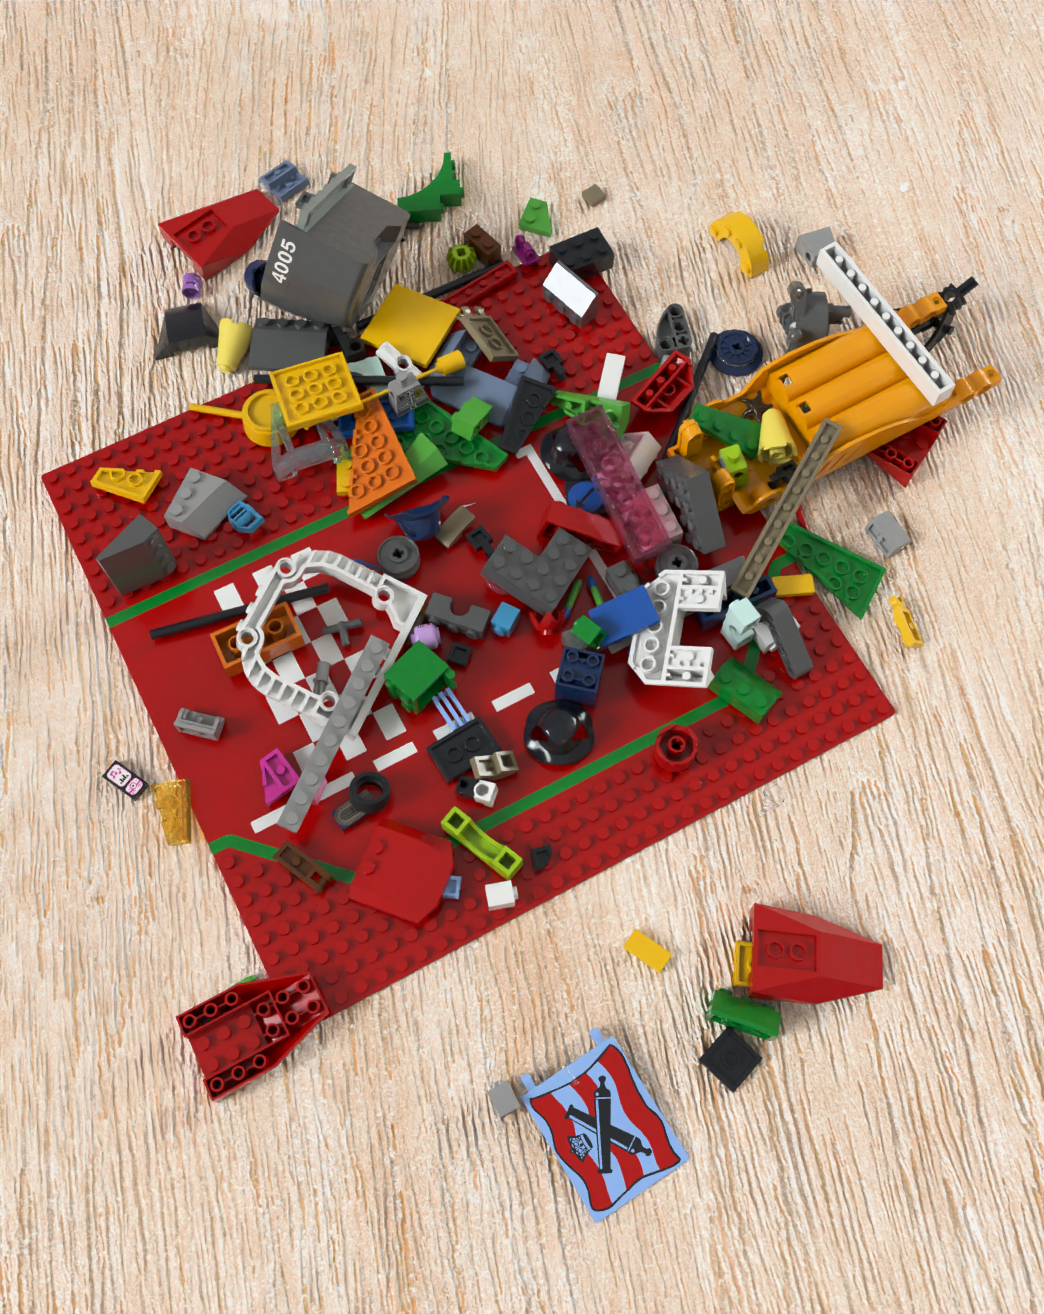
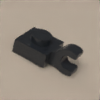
M554 348L538 356L539 363L548 373L553 371L559 382L566 379L564 375L566 370L562 367L564 360Z
M790 460L776 467V473L769 475V478L772 480L767 483L769 487L775 489L783 481L788 484L798 465L793 460Z
M480 525L467 533L465 537L476 552L482 550L489 560L495 551L490 545L493 543V538Z

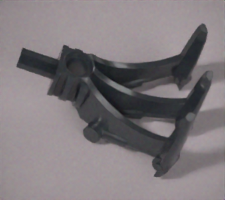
M972 276L957 288L950 283V286L943 288L942 292H938L947 304L945 312L911 328V332L914 335L920 332L923 333L932 327L936 329L924 345L928 352L937 343H940L946 334L951 335L953 333L954 326L950 324L956 315L955 311L962 309L961 306L967 304L964 296L979 285ZM955 297L954 300L948 302L950 298Z

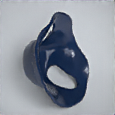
M443 495L440 500L429 505L415 507L392 516L385 513L384 516L396 521L405 535L411 540L425 541L433 538L440 532L441 508L450 497Z

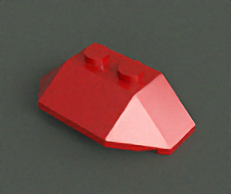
M675 349L630 400V403L645 413L672 414L694 389L691 359Z

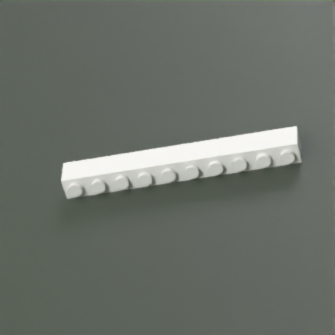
M834 241L820 249L816 265L931 405L935 406L949 398L956 384L841 246Z

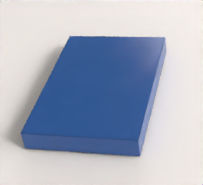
M644 584L588 611L591 620L608 632L602 641L604 648L661 622Z

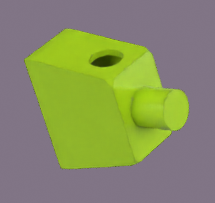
M735 444L719 450L718 461L720 466L726 468L731 477L734 478L736 483L735 489L749 485L748 467L739 445ZM737 473L741 475L739 477H734V475Z

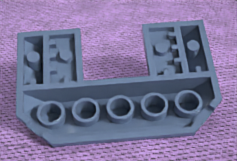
M467 329L450 334L429 370L436 368L437 358L459 350L464 357L466 367L447 376L464 377V386H429L433 399L461 410L464 402H468L474 396L493 406L488 423L500 428L505 427L522 375L545 384L550 379V374L535 358L532 359L530 364L517 359L505 380L473 368L483 351L475 341L467 338ZM434 372V373H432V374H430V375H427V376H443V375H442V374H439L438 372Z

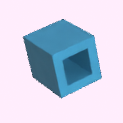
M502 601L491 620L493 632L499 636L505 635L510 637L520 619V609Z

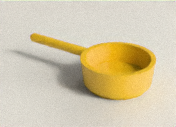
M274 389L261 390L251 395L244 403L242 411L195 403L189 404L191 411L242 419L244 431L248 438L261 446L272 447L284 444L298 431L297 429L288 432Z

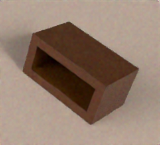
M478 224L463 234L464 245L469 243L470 247H474L477 260L485 267L501 260V245Z

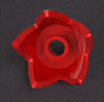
M555 608L552 614L548 611L544 617L535 610L534 613L529 611L530 620L534 628L540 630L541 635L557 634V629H560L564 622L565 609H562L560 613L559 609Z

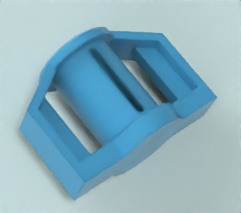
M241 500L227 511L229 523L239 533H253L265 522L261 515ZM241 509H243L237 516H235L232 519L234 515H236ZM253 519H255L248 527H245V526H246L247 524H249Z

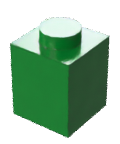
M582 615L581 618L575 621L571 630L572 633L594 649H597L608 634V632L585 615Z

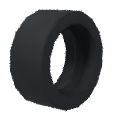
M373 771L356 775L349 787L352 806L364 813H376L383 810L390 800V783L387 778ZM366 785H373L382 790V795L375 799H364L357 794V790Z

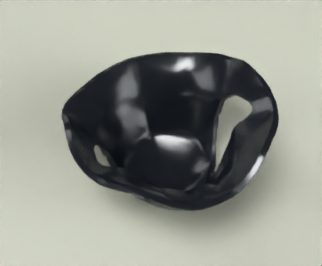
M569 422L544 436L540 448V458L557 478L563 481H579L590 478L600 468L604 459V449L600 438L592 429L579 422ZM557 433L555 439H553L552 435ZM579 453L586 457L588 466L584 472H579L576 466L567 458L569 454Z
M552 700L536 706L528 714L524 729V743L529 753L538 761L550 765H569L579 762L591 751L595 734L592 719L587 710L582 706L566 700ZM536 726H539L545 733L547 741L531 739L532 731ZM583 726L587 732V740L578 739L573 741L572 738L578 728Z

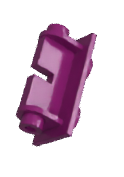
M517 235L515 237V246L511 248L523 266L541 261L529 242H526L525 237Z

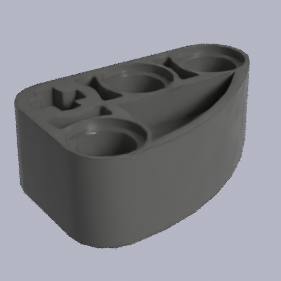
M677 303L670 304L657 326L655 354L660 361H662L664 355H671L675 349L687 357L691 351L692 337L684 309Z

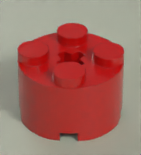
M678 724L668 725L659 732L653 748L654 758L658 765L669 773L683 771L695 759L698 750V739L695 733L686 726L683 727Z

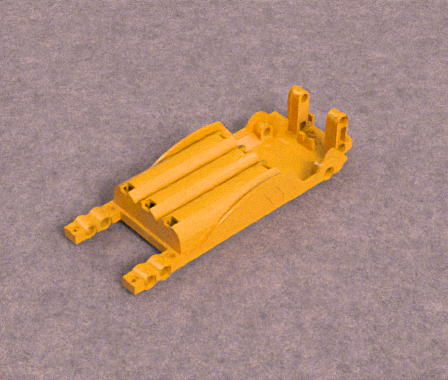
M935 292L895 312L911 330L917 324L920 325L931 317H936L945 312L947 304L938 292ZM865 324L857 329L826 336L788 352L762 367L741 392L725 400H713L704 406L742 417L747 407L740 399L748 398L753 400L757 396V391L760 390L762 392V402L767 405L772 404L774 409L782 412L797 447V456L793 455L791 457V460L797 465L800 463L825 417L842 426V430L814 479L816 481L939 415L967 403L976 396L984 394L989 389L999 385L1002 378L992 364L972 372L967 377L955 381L956 385L950 397L932 406ZM786 377L792 382L787 386L784 385ZM806 403L811 411L804 414L802 410ZM751 416V417H747V418H746V419H748V420H751V421H754V422L759 423V422L754 418V416ZM694 419L682 421L683 424L678 432L677 445L667 449V455L671 457L678 454L709 471L718 512L736 504L742 514H753L780 499L787 484L783 481L775 489H771L767 484L769 481H772L769 475L776 473V467L780 465H769V462L763 461L764 464L759 462L758 452L753 460L744 456L748 467L749 485L735 489L736 483L734 478L731 477L726 468L720 466L718 461L719 450L728 446L701 431ZM738 473L734 475V477L741 476Z

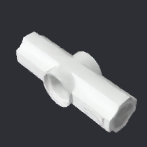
M388 341L384 342L376 351V355L393 369L395 375L400 371L406 373L413 372L415 376L422 374L412 364L410 357L402 355ZM399 364H403V365H405L407 368L403 369V368H400L398 365H399Z

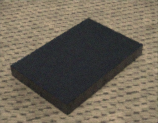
M480 716L426 747V751L447 784L472 770L471 758L474 756L492 755L495 752L501 751V748Z

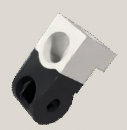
M460 776L454 793L459 797L471 799L493 808L498 788L495 783Z

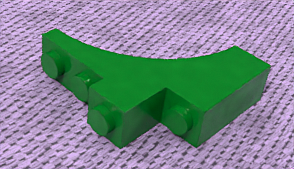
M451 152L444 153L441 170L427 187L412 195L397 198L398 207L410 214L408 222L442 221L441 214H445L444 207L462 206L461 198H465L464 187H460V180H456V174H452V171H455V160H451Z

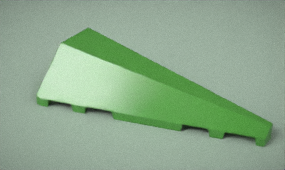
M556 390L550 399V404L559 406L564 410V413L586 427L590 426L598 431L597 434L612 440L611 443L615 445L619 443L629 422L630 402Z
M422 432L416 436L417 438L405 453L418 482L361 512L360 514L364 519L447 465L439 449Z

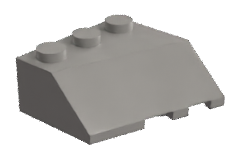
M190 468L168 507L164 518L170 528L205 540L221 525V521L228 515L227 511L239 500L244 502L248 496L224 479Z

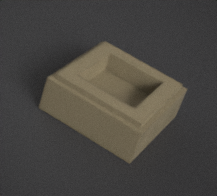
M597 184L582 191V197L591 207L606 199V194Z

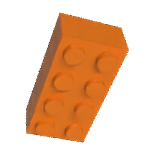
M285 601L274 606L262 628L264 632V645L260 657L263 662L305 645L287 602ZM239 622L210 634L229 678L244 672L242 652L236 646V636L238 633L236 627ZM250 637L241 639L245 644H250L253 641Z

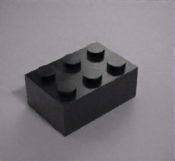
M596 227L549 246V262L554 267L558 260L584 280L613 268L614 252L599 228Z

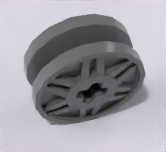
M392 536L383 541L377 552L379 566L383 574L385 573L398 581L407 580L419 570L421 562L418 546L408 537Z
M681 544L668 545L658 554L654 567L655 575L658 578V574L663 570H697L698 558L694 551L687 546Z

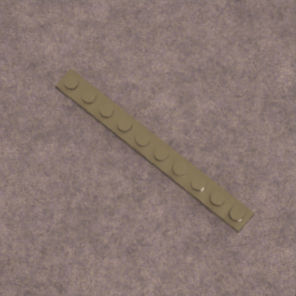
M826 417L823 419L729 590L742 598L747 597L749 599L842 430V426Z

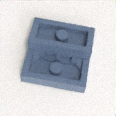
M287 160L259 178L267 190L282 203L310 185L308 178L300 174L296 166Z

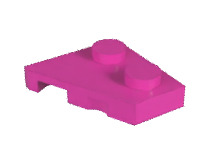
M278 748L260 760L265 802L268 807L294 789L299 780V776Z

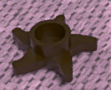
M760 390L757 391V396L753 400L748 398L740 399L747 407L741 418L746 419L747 417L754 416L760 424L763 412L773 408L772 404L767 405L762 402V392Z

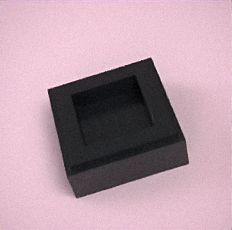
M453 642L446 662L466 668L473 649Z

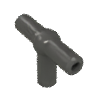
M357 618L346 622L340 621L338 624L323 627L322 633L323 635L339 632L342 646H349L350 640L347 629L362 626V619Z

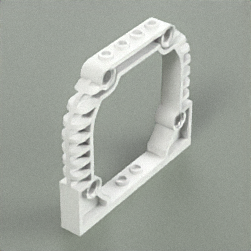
M313 550L299 554L293 560L281 558L274 568H269L265 576L267 579L264 586L260 585L255 594L258 596L254 603L250 602L245 612L248 614L245 620L241 619L236 627V631H238L236 646L242 652L244 672L250 683L265 696L308 716L309 720L323 727L326 726L339 700V696L333 691H325L321 695H317L278 676L266 667L260 657L264 645V632L262 628L282 591L295 587L304 574L323 573L373 597L372 604L377 610H386L393 628L400 631L392 649H387L383 657L386 661L382 667H378L374 676L376 680L368 696H364L344 736L354 741L385 681L384 673L393 665L428 595L385 573L382 576L342 554L329 550ZM288 568L291 572L285 574L280 569ZM385 595L388 600L381 601L378 596ZM250 637L253 641L250 644H245L241 639ZM329 699L334 703V706L326 707L323 701Z

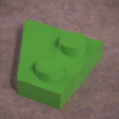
M530 197L518 224L519 229L551 238L552 231L547 202Z

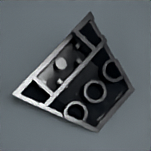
M201 302L165 310L155 357L156 360L174 357V352L208 344L210 348L218 347L219 328Z

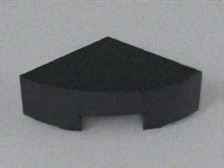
M551 844L530 850L536 872L544 869L549 863L552 851Z

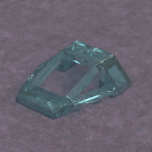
M279 402L271 404L272 465L279 482L297 476V470L331 459H333L335 464L352 458L345 437L331 419L315 425L321 437L320 441L294 449L284 425L285 420ZM323 423L328 428L334 439L329 438ZM278 430L287 450V453L282 456L280 454Z

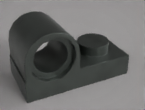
M341 327L333 328L335 339L341 352H343L347 364L366 359L367 355L362 339H349L347 332H343Z

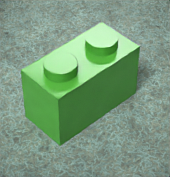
M473 396L468 402H464L459 412L456 411L451 418V422H453L451 431L471 441L490 421L493 406Z

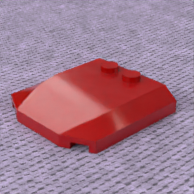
M382 818L375 827L352 880L348 898L420 925L425 917L439 907L454 870L453 843L449 840Z

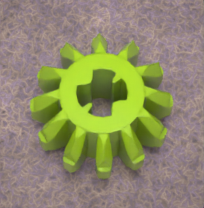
M462 242L460 245L454 243L453 248L450 247L448 250L446 261L448 262L449 269H453L454 272L460 271L462 274L463 271L469 272L470 268L475 267L477 255L474 247H470L469 243L463 245Z

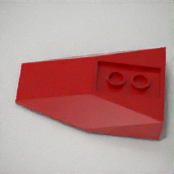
M258 189L163 221L158 223L163 239L173 249L178 247L192 261L195 271L207 281L249 252L277 216L279 209Z
M938 416L865 455L906 488L948 420Z
M754 903L749 913V932H752L751 972L748 975L747 997L817 1005L883 989L882 944L814 915Z
M310 971L236 984L176 1016V1020L184 1038L189 1039L205 1076L203 1082L211 1101L219 1103L276 1068L329 1011Z

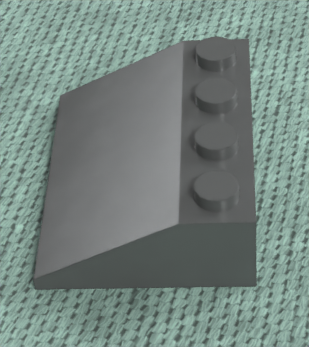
M257 318L252 333L248 370L277 371L328 356L332 342L331 325L302 319Z
M140 514L95 558L122 596L164 579L175 570L178 564L158 527Z

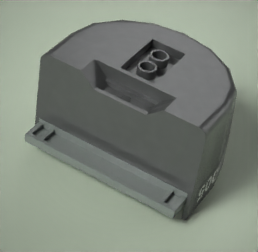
M350 163L343 171H339L337 174L332 172L328 184L326 183L322 190H318L316 196L310 198L309 203H304L296 226L282 219L280 220L261 283V300L282 311L307 320L351 328L362 317L380 288L398 249L410 214L406 210L353 183L352 180L357 168Z

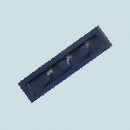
M768 574L760 577L748 599L754 607L770 597L775 598L778 590ZM727 591V600H722L720 612L694 611L693 616L701 631L703 632L722 624L725 621L729 605L737 599L740 601L744 598L731 591Z

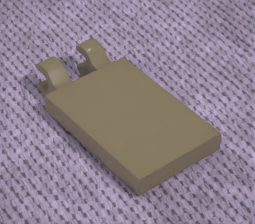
M462 306L463 314H456V317L461 321L490 362L516 361L520 356L492 317L486 316L482 307L475 306V314L471 313L469 307Z

